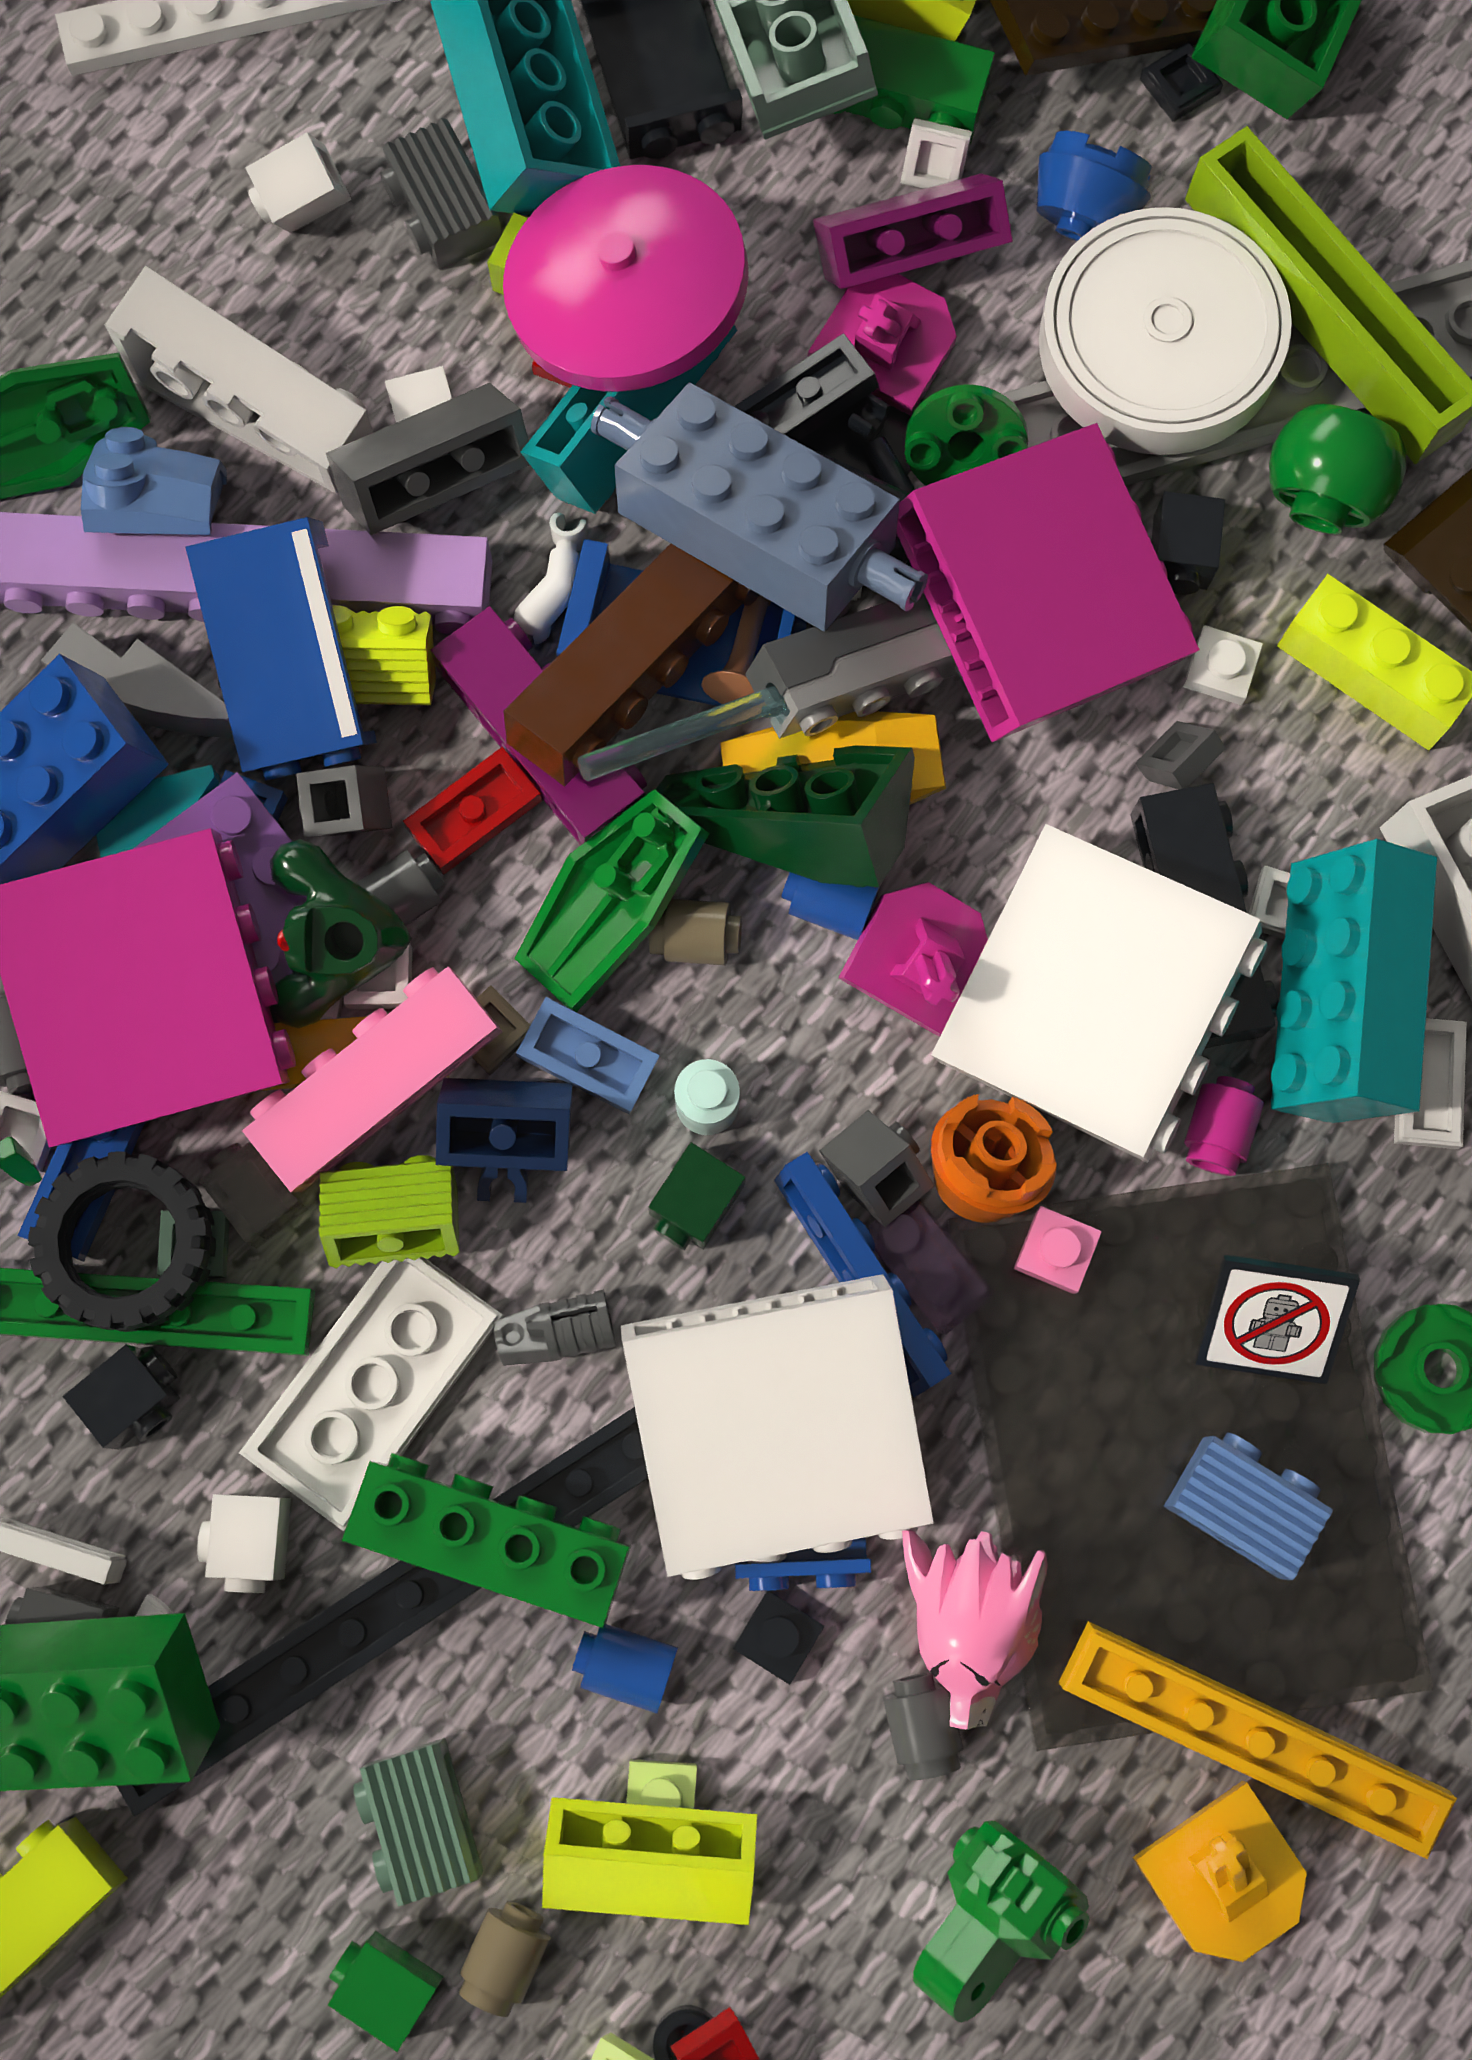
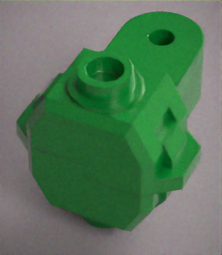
M984 1821L980 1828L975 1826L968 1829L958 1840L953 1851L955 1862L947 1872L957 1904L920 1954L913 1971L914 1984L960 2023L972 2019L986 2006L1020 1957L1052 1960L1060 1948L1068 1950L1075 1946L1084 1935L1089 1924V1915L1086 1913L1089 1908L1087 1896L1052 1864L996 1821Z

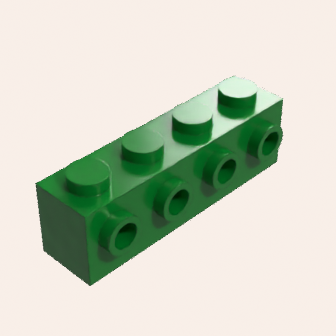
M391 1453L388 1464L369 1461L342 1541L601 1628L606 1625L631 1545L618 1541L621 1528L585 1516L582 1518L580 1527L577 1528L554 1520L557 1507L522 1495L518 1496L516 1505L513 1507L489 1499L494 1487L492 1485L455 1474L450 1486L426 1478L430 1465L395 1453Z

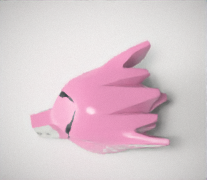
M913 1530L902 1531L904 1557L909 1583L916 1601L920 1654L928 1670L950 1692V1726L966 1730L977 1726H987L1001 1688L1028 1664L1039 1645L1037 1638L1041 1630L1043 1613L1040 1609L1039 1601L1047 1574L1046 1552L1043 1550L1037 1551L1026 1573L1022 1576L1021 1563L1019 1561H1014L1012 1557L1001 1553L998 1559L997 1546L993 1544L992 1535L988 1532H980L976 1540H969L964 1553L956 1560L949 1544L939 1546L933 1559L927 1544Z

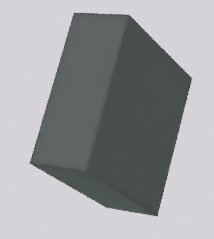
M1176 721L1141 756L1136 765L1150 782L1175 789L1188 788L1226 747L1215 730Z

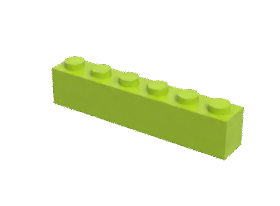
M1248 126L1244 127L1201 156L1188 188L1185 201L1194 211L1214 216L1242 231L1266 253L1276 267L1287 291L1292 324L1373 417L1384 421L1399 432L1406 449V455L1416 465L1461 433L1472 417V380Z

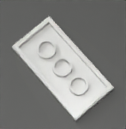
M419 1257L415 1261L406 1258L403 1262L395 1259L390 1263L382 1261L239 1454L342 1531H345L369 1461L388 1464L391 1453L404 1454L494 1331V1321L504 1316L423 1257Z

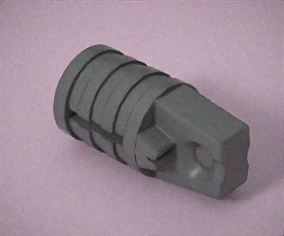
M604 1289L594 1291L593 1294L576 1295L575 1298L559 1299L558 1302L541 1303L498 1319L493 1323L497 1351L504 1366L553 1362L562 1360L563 1357H575L585 1352L593 1353L597 1352L598 1349L616 1347Z

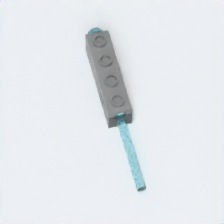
M923 592L917 602L913 601V608L909 611L901 609L898 604L890 600L835 619L825 632L812 627L763 644L745 674L755 693L578 757V767L583 778L586 781H590L760 717L771 718L770 722L779 739L799 731H803L805 736H812L832 726L843 715L855 711L858 717L867 716L883 708L895 696L907 692L910 698L919 697L933 690L947 677L958 674L960 679L963 678Z

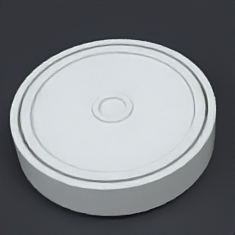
M1161 207L1135 210L1111 218L1091 229L1069 249L1060 261L1048 288L1040 324L1039 350L1042 368L1054 396L1063 409L1083 428L1097 423L1106 442L1126 450L1144 454L1174 455L1193 452L1212 446L1235 434L1258 413L1266 402L1288 352L1292 325L1291 308L1282 278L1272 261L1252 239L1231 224L1202 212L1182 208Z

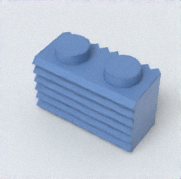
M1227 1432L1223 1440L1216 1436L1203 1437L1164 1507L1209 1534L1214 1539L1222 1542L1225 1546L1233 1549L1249 1561L1257 1564L1271 1575L1279 1579L1293 1580L1297 1576L1299 1568L1304 1564L1306 1556L1312 1549V1545L1318 1539L1319 1533L1325 1527L1327 1519L1332 1514L1333 1509L1317 1500L1321 1488L1292 1470L1285 1469L1280 1477L1262 1466L1258 1461L1263 1453L1257 1447L1237 1435Z

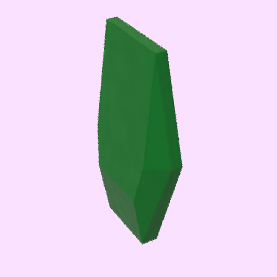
M120 352L12 369L0 376V499L70 485L83 474L95 444L105 438V434L109 430L119 427H133L141 430L150 423L151 416Z
M655 789L567 856L514 959L567 1008L578 1012L655 928L710 833Z

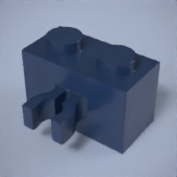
M444 1078L437 1101L436 1165L483 1167L478 1181L477 1201H490L491 1182L498 1178L499 1168H508L507 1178L515 1186L514 1202L526 1203L528 1175L525 1169L567 1171L572 1084Z

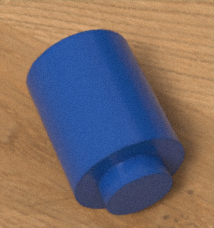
M790 872L781 898L791 902L789 915L858 941L868 922L880 887H855L852 885L820 883Z
M606 1624L603 1628L599 1627L597 1635L584 1631L572 1671L584 1675L581 1689L658 1714L678 1647Z

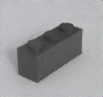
M487 383L326 453L343 507L370 535L530 465L521 454V450L529 441L521 409L491 383Z

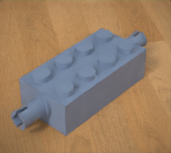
M690 382L664 411L652 421L619 403V400L611 396L604 399V405L610 408V410L601 404L597 407L591 421L592 433L603 436L627 450L615 464L618 513L823 632L828 629L863 585L898 604L905 611L911 610L914 604L913 601L917 602L926 587L928 575L913 569L889 555L896 545L900 499Z

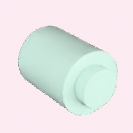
M711 1059L695 1061L681 1071L675 1083L674 1094L677 1114L684 1126L692 1132L701 1135H714L726 1130L736 1119L739 1110L740 1088L733 1071L727 1065Z

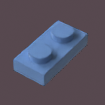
M545 997L516 1052V1057L572 1084V1086L627 1114H630L660 1056L548 997Z

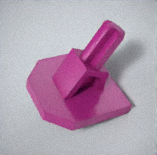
M894 274L848 287L810 347L808 356L844 333L876 375L879 388L873 391L872 394L887 404L912 416L955 346L957 335L945 298L900 274Z
M930 882L920 883L883 894L877 902L838 978L940 1037L988 941L981 913Z

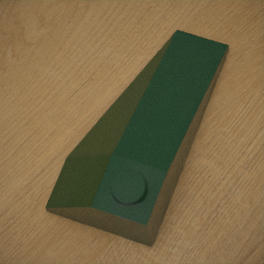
M854 745L835 748L833 753L834 760L801 765L797 754L778 757L776 766L751 773H744L742 767L738 764L670 774L664 777L655 790L664 795L710 833L704 842L705 844L820 883L852 885L855 887H880L905 848L915 757L912 747Z

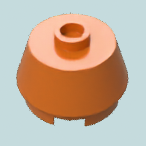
M979 1094L967 1097L951 1108L936 1124L931 1139L933 1178L939 1196L952 1211L971 1221L991 1223L1003 1220L1039 1204L1048 1195L1053 1186L1057 1162L1049 1141V1137L1053 1133L1052 1128L1035 1108L1016 1097H1011L1010 1101L1005 1103L993 1099L978 1100Z

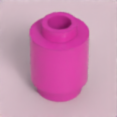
M1218 1076L1216 1084L1205 1083L1201 1085L1184 1144L1189 1148L1186 1161L1189 1164L1211 1173L1235 1176L1239 1163L1247 1162L1264 1106V1102L1253 1095L1255 1087L1252 1084L1233 1077Z

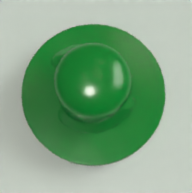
M968 384L947 387L927 397L912 414L906 430L905 459L918 480L927 486L1027 449V425L1017 406L1009 398L996 390Z

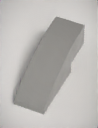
M73 622L41 659L44 665L47 666L56 656L62 654L103 676L138 722L164 730L197 736L233 738L225 702L139 639L120 657Z

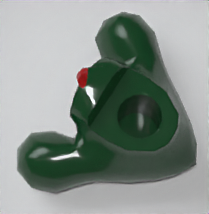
M301 839L281 844L270 859L272 881L289 894L307 896L304 904L295 906L290 910L285 920L284 929L277 936L278 946L284 951L289 968L302 974L286 975L275 984L278 1004L269 1006L279 1023L298 1029L318 1022L337 1001L390 967L404 953L412 940L404 922L388 905L367 889L346 878L319 846Z

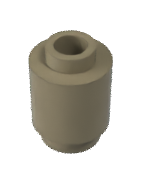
M671 899L657 925L649 934L650 954L664 955L666 962L726 966L728 953H740L742 916L731 915V905L729 902Z
M507 1901L503 1910L489 1908L460 1971V1975L464 1978L459 1990L460 1996L481 2010L497 2016L508 2017L514 2003L523 2002L551 1937L540 1928L544 1918L534 1910L512 1901Z

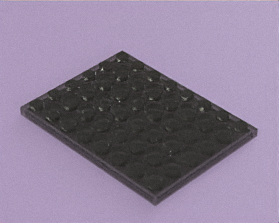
M1329 1163L1038 1205L991 1223L975 1222L963 1217L950 1218L946 1221L1001 1553L1021 1563L1022 1576L1026 1573L1037 1551H1045L1047 1557V1574L1039 1601L1040 1609L1043 1612L1041 1630L1037 1638L1039 1645L1028 1664L1021 1670L1033 1747L1036 1751L1155 1733L1063 1690L1059 1684V1680L1088 1621L1284 1713L1434 1690L1356 1298H1354L1327 1384L1196 1365L1195 1362L1224 1254L1350 1273ZM1040 1206L1102 1231L1080 1289L1076 1294L1067 1292L1014 1269L1035 1213ZM1227 1432L1237 1435L1257 1447L1263 1453L1258 1461L1262 1466L1280 1477L1285 1469L1292 1470L1321 1488L1317 1500L1333 1509L1332 1514L1327 1519L1325 1527L1319 1533L1318 1539L1312 1545V1549L1306 1556L1304 1564L1299 1568L1298 1574L1293 1580L1279 1579L1271 1575L1257 1564L1249 1561L1233 1549L1225 1546L1222 1542L1214 1539L1209 1534L1164 1507L1203 1437L1216 1436L1223 1440Z

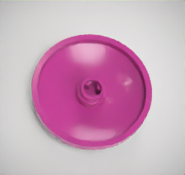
M652 165L618 166L588 174L569 183L552 194L534 210L517 233L506 260L503 275L504 301L508 316L520 343L530 357L548 373L569 384L591 390L615 392L637 390L666 382L683 374L705 359L723 341L736 322L743 307L748 287L749 265L739 224L726 202L713 189L691 175L666 167Z

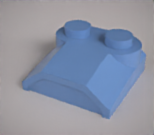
M119 427L109 430L105 434V438L95 444L83 471L81 515L84 532L211 535L213 515L222 487L227 484V469L219 459L157 447V442L153 438L143 435V432L137 428Z

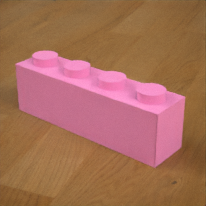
M449 966L440 973L432 967L420 974L403 990L408 999L389 1014L384 1008H380L367 1016L353 1029L352 1032L357 1037L354 1042L339 1054H336L332 1048L321 1053L301 1071L306 1078L305 1081L287 1095L282 1089L271 1093L250 1111L255 1120L244 1128L242 1132L290 1192L302 1193L320 1179V1172L330 1171L503 1032Z

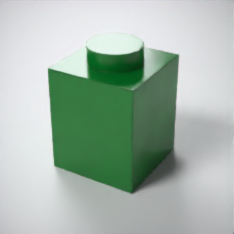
M375 1931L363 1947L352 1940L329 1976V1979L338 1984L339 1987L327 2005L398 2052L444 1976Z

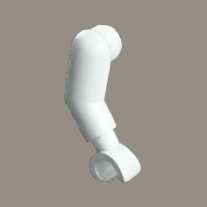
M554 513L550 518L551 535L556 548L550 552L547 575L518 605L514 613V620L523 629L530 641L532 639L531 635H533L535 645L546 641L551 632V625L568 606L580 557L576 551L581 550L584 539H588L587 525L584 519L580 520L576 529L562 531L566 524L565 515Z

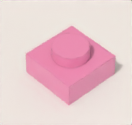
M1040 1206L1035 1213L1014 1269L1067 1292L1076 1294L1080 1289L1102 1231Z

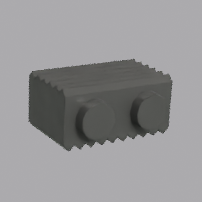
M441 118L437 124L430 123L427 128H419L416 133L409 132L405 138L398 137L394 143L387 142L384 145L383 150L388 169L380 172V176L393 205L397 207L405 203L412 217L406 220L405 224L419 255L430 251L440 270L498 243L502 235L499 215L496 211L489 210L483 185L448 119Z

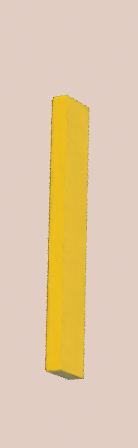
M1089 1621L1059 1680L1062 1689L1425 1859H1428L1457 1800L1450 1790Z

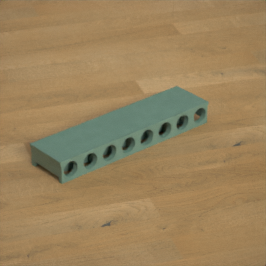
M713 0L765 140L878 95L868 51L847 0Z

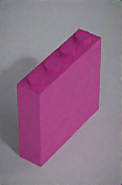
M1097 423L913 490L899 503L897 535L912 568L928 575L927 584L923 592L992 743L1165 670L1200 650L1193 636L1191 622L1187 615L1182 612L1168 581L1166 567L1163 561L1159 560L1142 523L1140 509L1136 502L1131 499L1116 466L1115 454L1110 445L1106 443Z
M209 828L0 885V976L49 1148L290 1082L287 1069L296 1067L293 1047L286 1029L279 1031L275 1029L269 1006L278 1004L276 986L269 967L258 968L252 943L261 941L258 922L251 904H240L234 880L243 878L241 861L232 840L223 842L221 833Z

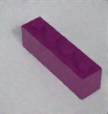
M489 606L430 649L436 669L500 748L503 746L541 793L543 801L579 845H582L645 796L642 789L647 786L646 780L628 757L624 756L617 760L610 750L606 748L603 757L592 770L587 773L580 771L564 787L507 744L503 711L550 664L548 663L541 668L528 653L533 646L518 623L512 618L503 622Z

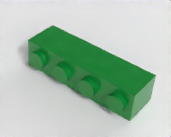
M853 15L868 51L878 95L831 114H840L845 111L870 118L877 126L885 129H896L900 126L911 129L914 119H921L972 131L969 144L971 145L989 86L995 52Z

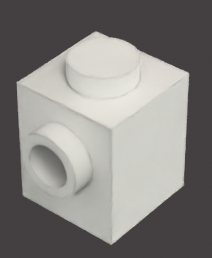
M308 132L245 167L255 186L249 189L248 193L256 211L264 222L269 223L272 221L273 224L289 233L304 227L352 200L326 146Z
M213 1494L211 1520L202 1522L197 1546L199 1562H206L205 1577L225 1578L224 1591L242 1593H265L266 1580L284 1579L291 1498Z

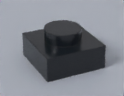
M766 1591L734 1644L733 1649L790 1685L825 1626L774 1593Z

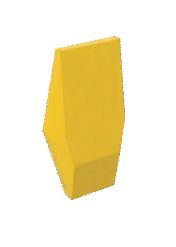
M854 711L839 717L832 726L812 736H805L803 731H799L779 739L774 728L769 727L720 742L723 766L738 764L742 767L744 773L762 771L776 766L778 757L797 754L801 765L834 760V749L854 745L912 747L915 761L909 805L946 789L937 718L932 714L876 711L870 715L858 717Z

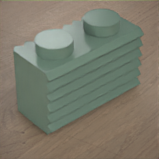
M445 1737L369 1762L360 1768L363 1781L354 1784V1797L362 1822L364 1824L374 1822L382 1849L373 1851L372 1858L376 1878L383 1893L393 1890L397 1905L404 1906L410 1902L418 1901L479 1879L483 1873V1868Z

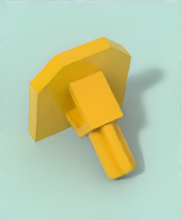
M1243 1780L1132 1857L1179 1931L1195 1952L1244 1962L1299 1923L1307 1872L1249 1784Z

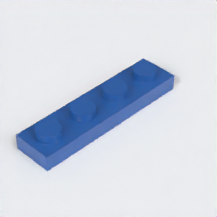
M808 1151L787 1163L776 1176L774 1182L839 1283L883 1274L891 1286L912 1396L914 1398L951 1375L952 1373L945 1364L948 1357L942 1342L929 1328L922 1329L909 1309L911 1298L905 1285L894 1273L890 1272L887 1274L873 1253L876 1246L871 1233L858 1218L851 1219L839 1201L840 1189L829 1169L821 1163L816 1165Z

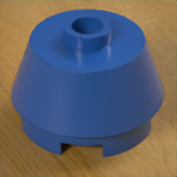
M1058 131L1048 152L1039 155L1036 206L1037 212L1043 218L1057 225L1056 231L1078 241L1101 223L1121 214L1144 208L1151 199L1148 188L1151 177L1149 174L1152 166L1145 159L1122 146H1119L1117 153L1101 146L1087 144L1090 135L1086 133Z

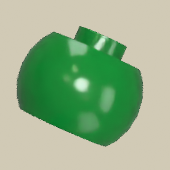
M1313 404L1297 412L1281 429L1272 446L1269 459V480L1273 495L1279 502L1291 509L1289 517L1301 526L1326 534L1337 535L1342 533L1343 527L1361 528L1378 520L1394 504L1402 489L1406 473V449L1398 431L1384 421L1369 414L1330 404Z

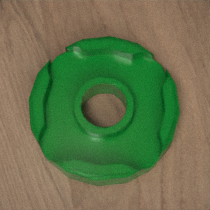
M1426 1304L1401 1313L1383 1330L1374 1351V1381L1383 1403L1402 1423L1421 1432L1432 1434H1455L1472 1428L1471 1312L1456 1305ZM1434 1350L1446 1352L1456 1364V1377L1452 1384L1446 1388L1435 1386L1425 1375V1360Z

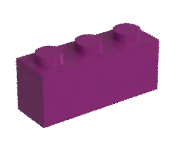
M982 173L812 219L824 278L840 289L1013 242L1003 180Z

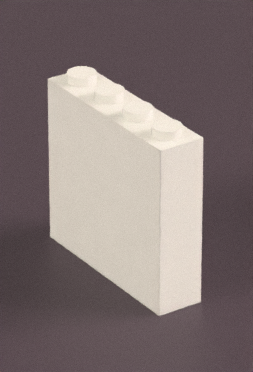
M1045 824L931 1055L940 1063L1010 1097L1019 1098L1033 1108L1148 1163L1154 1150L1162 1154L1167 1151L1176 1134L1181 1119L1172 1115L1183 1091L1194 1095L1206 1073L1210 1060L1201 1056L1212 1032L1222 1037L1235 1014L1239 1001L1230 996L1240 975L1243 974L1251 978L1261 962L1268 942L1259 939L1262 933L1261 919Z
M883 1274L621 1325L624 1354L667 1577L681 1574L685 1579H702L715 1575L721 1570V1566L745 1561L748 1564L778 1563L784 1560L789 1552L813 1548L814 1551L820 1553L836 1552L849 1547L854 1539L874 1535L888 1540L903 1538L902 1531L911 1529L916 1533L918 1526L933 1524L893 1291Z

